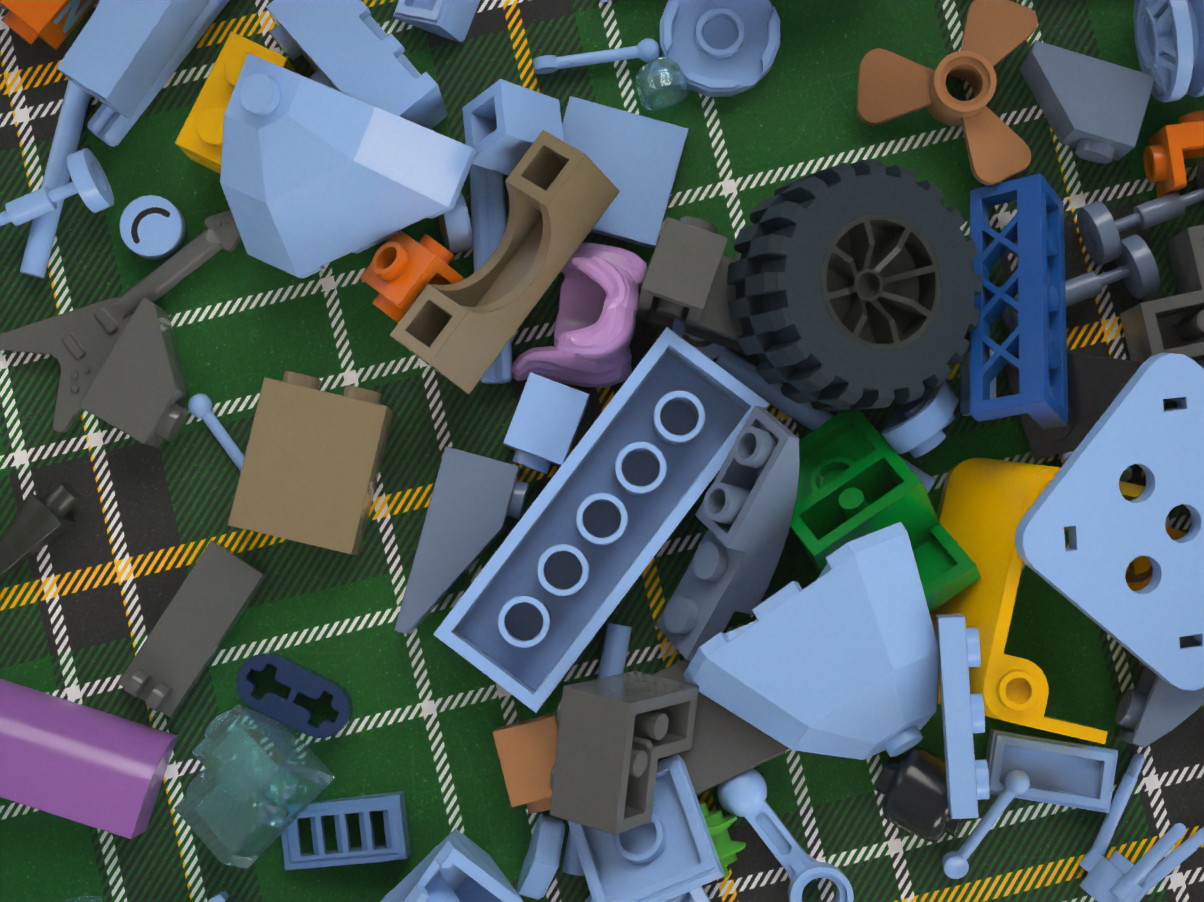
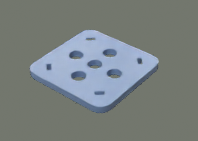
M1162 352L1149 357L1138 368L1022 517L1015 533V546L1019 557L1029 568L1157 676L1179 689L1189 691L1204 688V369L1184 354ZM1177 398L1178 408L1164 409L1163 399ZM1137 464L1145 472L1146 487L1139 497L1128 501L1120 492L1119 479L1127 467ZM1183 504L1191 513V527L1183 538L1172 540L1166 531V517L1175 506ZM1064 527H1068L1069 548H1065ZM1146 556L1152 565V578L1143 589L1132 591L1126 582V569L1135 558ZM1193 635V639L1200 644V646L1180 648V637Z

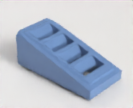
M404 791L278 807L285 870L407 859L411 854ZM371 811H383L386 843L375 845ZM358 813L362 843L360 847L351 848L347 814ZM334 815L338 849H326L323 816ZM310 817L314 852L302 854L298 818Z

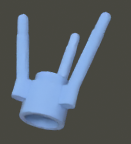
M1136 753L1132 757L1112 800L1110 813L1106 814L1092 848L1079 863L1089 873L1079 886L1097 902H1140L1151 888L1204 843V827H1202L1161 860L1186 833V826L1182 823H1177L1135 865L1118 851H1115L1109 859L1104 857L1144 764L1145 757L1141 753Z

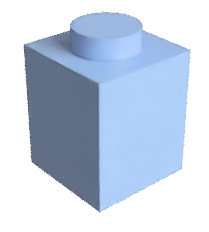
M499 79L462 108L465 143L477 149L472 164L510 175L542 130L564 141L559 100Z
M530 372L503 442L507 448L516 451L512 462L543 474L548 473L551 464L561 467L570 454L590 401V395Z

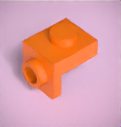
M1204 110L1180 116L1178 118L1179 124L1165 125L1148 139L1149 146L1145 147L1143 156L1144 171L1148 182L1155 183L1158 198L1172 192H1179L1186 187L1187 178L1184 159L1204 157Z

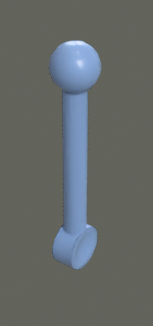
M646 38L641 40L637 46L560 57L554 55L539 56L533 59L534 73L549 74L563 68L640 58L642 61L650 63L659 57L660 46L655 40Z
M205 394L193 395L188 402L189 412L194 417L203 419L241 472L245 456L211 411V399Z
M1015 769L1007 774L1005 778L1006 787L959 850L950 851L944 855L942 866L948 877L959 879L967 874L969 870L967 859L1016 794H1023L1029 789L1030 778L1025 771Z

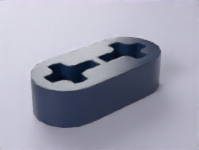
M275 653L254 655L246 660L238 671L236 678L237 692L243 702L251 708L308 736L316 738L330 737L344 729L350 721L353 707L352 699L347 690L339 683L289 658ZM270 665L277 668L275 679L292 688L289 696L277 691L268 692L263 698L257 695L259 684L251 679L254 670L264 671ZM326 692H329L334 696L331 706L336 711H339L338 718L336 720L328 718L320 725H316L312 721L315 711L298 702L301 693L312 699H319Z

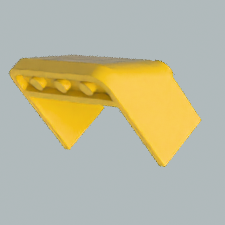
M971 458L956 464L945 478L937 518L945 530L976 564L981 578L930 613L936 639L935 615L962 613L965 616L966 628L978 627L981 666L969 667L970 694L982 693L986 717L1105 744L1107 731L1044 716L1049 687L1043 671L1035 663L1027 659L1004 654L1024 563L1019 557L1015 546L1016 529L1022 517L1061 467L988 458ZM1119 481L1120 492L1128 501L1139 497L1145 489V486ZM938 673L937 704L941 705L940 679Z

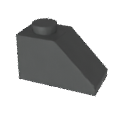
M143 297L79 405L82 409L141 443L155 448H159L164 439L170 442L178 434L188 415V409L183 406L190 396L169 313Z

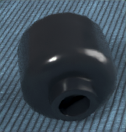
M924 747L913 748L905 755L902 761L894 757L889 758L875 788V791L885 795L882 805L884 818L888 822L925 841H937L945 833L954 837L964 819H951L948 810L945 758Z

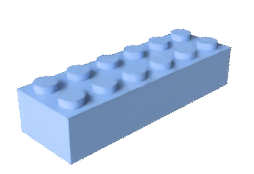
M666 327L433 635L537 713L721 469L735 443L736 437L745 425L754 406L766 409L769 403Z

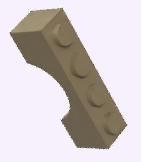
M542 130L505 180L510 203L509 217L503 237L492 256L480 269L462 281L449 285L427 284L390 334L392 338L467 394H470L620 192L586 154Z

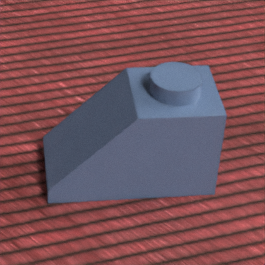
M1035 40L1022 56L1019 70L1058 141L1061 144L1076 148L1075 154L1091 162L1107 164L1111 163L1112 159L1119 161L1135 148L1156 76Z

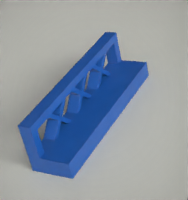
M1041 173L970 190V238L973 239L978 254L977 257L972 258L974 274H981L982 294L975 295L974 308L980 309L976 331L970 332V415L980 422L1027 413L1043 430L1069 426L1064 202ZM1017 200V214L1000 233L989 227V207ZM989 238H990L991 240H993V242H992L990 245H989ZM1016 239L1018 242V246L1013 243ZM1006 251H1009L1018 258V269L999 289L989 282V270ZM989 293H991V294L993 295V298H992L990 301H989ZM1017 294H1018V302L1014 299V297H1015ZM1009 306L1018 313V326L1000 346L990 339V325ZM990 349H991L993 352H995L991 357H990ZM1018 350H1019V360H1018L1016 357H1014V355L1017 353ZM1009 363L1019 370V394L990 399V383L1004 366Z

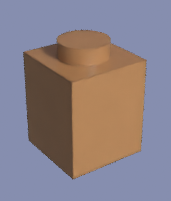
M556 712L497 727L492 732L511 807L526 804L529 814L550 810L552 796L550 774L556 759L559 731Z

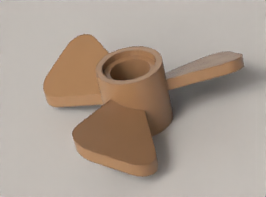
M974 0L966 13L960 51L947 55L939 63L935 71L885 49L876 48L869 51L863 57L858 69L856 98L858 117L863 123L876 126L926 108L929 114L939 123L953 127L962 126L970 167L974 177L980 183L992 186L1022 172L1031 161L1029 146L986 105L996 90L997 78L993 67L1033 34L1038 25V18L1035 12L1010 0ZM959 77L966 80L973 89V99L960 101L952 97L947 91L946 79Z

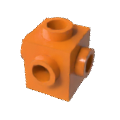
M398 230V235L388 239L377 250L372 262L359 277L379 293L372 304L397 323L401 321L427 284L449 285L465 279L449 266L455 256L427 234H424L421 240L417 242L401 230Z

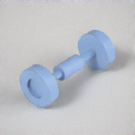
M88 148L68 155L67 166L72 182L54 190H50L45 186L6 203V210L0 213V226L10 222L15 226H19L56 210V202L79 193L85 205L93 213L113 206V192L97 158Z

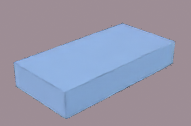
M990 729L985 757L988 765L990 794L1000 795L1006 787L1005 778L1011 770L1020 769L1029 775L1030 786L1025 793L1016 794L1014 798L1110 813L1118 750Z

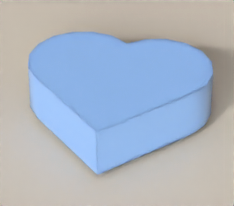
M543 813L539 815L519 876L518 894L537 900L545 896L559 867L565 832L563 819Z

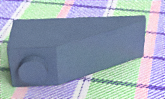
M445 446L394 631L404 634L413 633L506 529L508 518L520 519L529 483L519 481L522 471L519 466Z

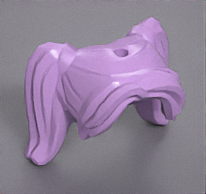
M582 242L561 270L565 279L561 286L559 311L554 327L555 346L535 347L520 354L511 367L512 377L517 381H523L528 379L531 372L560 383L596 388H606L626 381L632 373V355L629 344L635 330V315L639 302L638 291L641 290L648 271L646 262L635 253L623 248Z

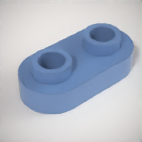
M945 380L935 389L924 390L921 398L906 404H900L893 411L881 434L898 455L910 451L914 458L922 456L946 438L942 429L955 419L953 412L959 399Z

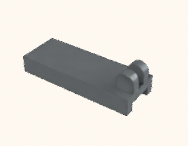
M211 540L122 675L118 684L125 688L124 691L133 697H139L146 701L145 704L153 710L161 711L168 717L175 716L267 574L217 541Z

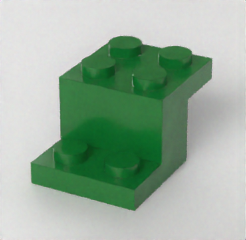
M843 410L799 440L800 468L797 497L790 531L809 566L818 577L828 563L826 557L847 542L901 522L908 532L929 613L981 578L976 564L940 524L922 481L860 410Z

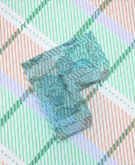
M237 704L232 710L220 714L209 724L205 731V738L192 751L206 769L191 781L187 788L188 794L174 809L220 863L248 869L335 779V776L290 726Z

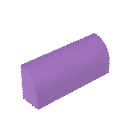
M0 679V797L132 839L147 830L178 735Z

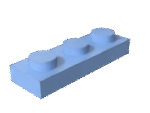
M962 613L935 615L937 643L940 650L939 679L948 810L951 819L979 818L978 800L990 799L987 760H975L973 733H985L982 693L970 694L969 667L981 666L978 627L966 628L965 616Z

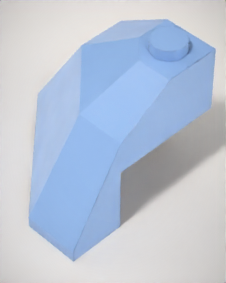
M248 53L224 114L220 184L247 254L304 279L325 269V264L351 252L358 254L398 235V230L424 218L433 219L454 209L477 149Z
M901 522L847 542L826 557L827 565L817 580L802 590L798 582L792 581L752 609L758 619L757 621L727 633L720 632L701 645L683 674L687 683L698 686V692L791 750L865 760L884 750L887 751L890 757H895L917 745L923 739L920 730L937 711L940 650L908 532Z

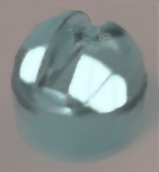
M667 57L650 59L646 65L640 68L636 75L637 91L641 104L645 109L661 110L672 107L684 100L689 93L683 71L676 62Z

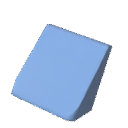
M399 0L393 17L447 39L463 42L480 0Z

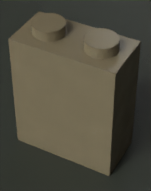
M284 371L282 381L264 377L228 525L347 554L359 555L394 411L388 406L379 404L381 393L368 389L345 385L342 396L319 390L320 379L300 373Z

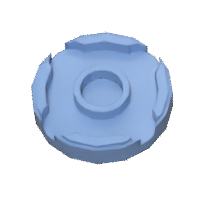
M668 0L659 25L660 53L669 73L686 89L707 97H732L753 88L770 71L780 46V19L775 7H772L769 0Z

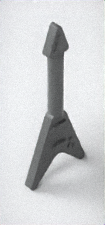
M231 210L207 217L205 225L208 229L120 298L106 299L0 334L1 351L53 355L58 359L61 365V374L53 420V429L56 432L66 433L72 427L82 410L79 407L81 401L143 297L154 303L221 249L224 248L228 252H233L241 241V236Z

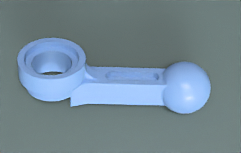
M750 769L717 786V797L721 806L732 815L745 817L787 871L790 879L788 887L789 902H803L802 893L805 886L816 878H826L836 884V895L832 902L854 901L853 890L845 874L836 866L819 862L807 854L767 803L766 782L757 770Z

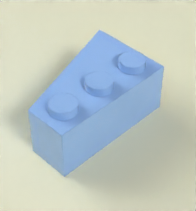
M273 0L266 6L277 25L269 31L270 35L292 61L300 55L307 60L316 71L309 79L430 130L448 116L438 84L427 72L421 75L403 54L405 49L392 34L387 35L370 15L371 12L361 0Z

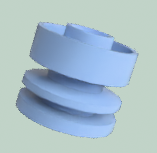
M1134 0L1135 45L1141 71L1156 76L1151 91L1153 97L1165 103L1180 100L1185 94L1192 97L1204 96V0Z

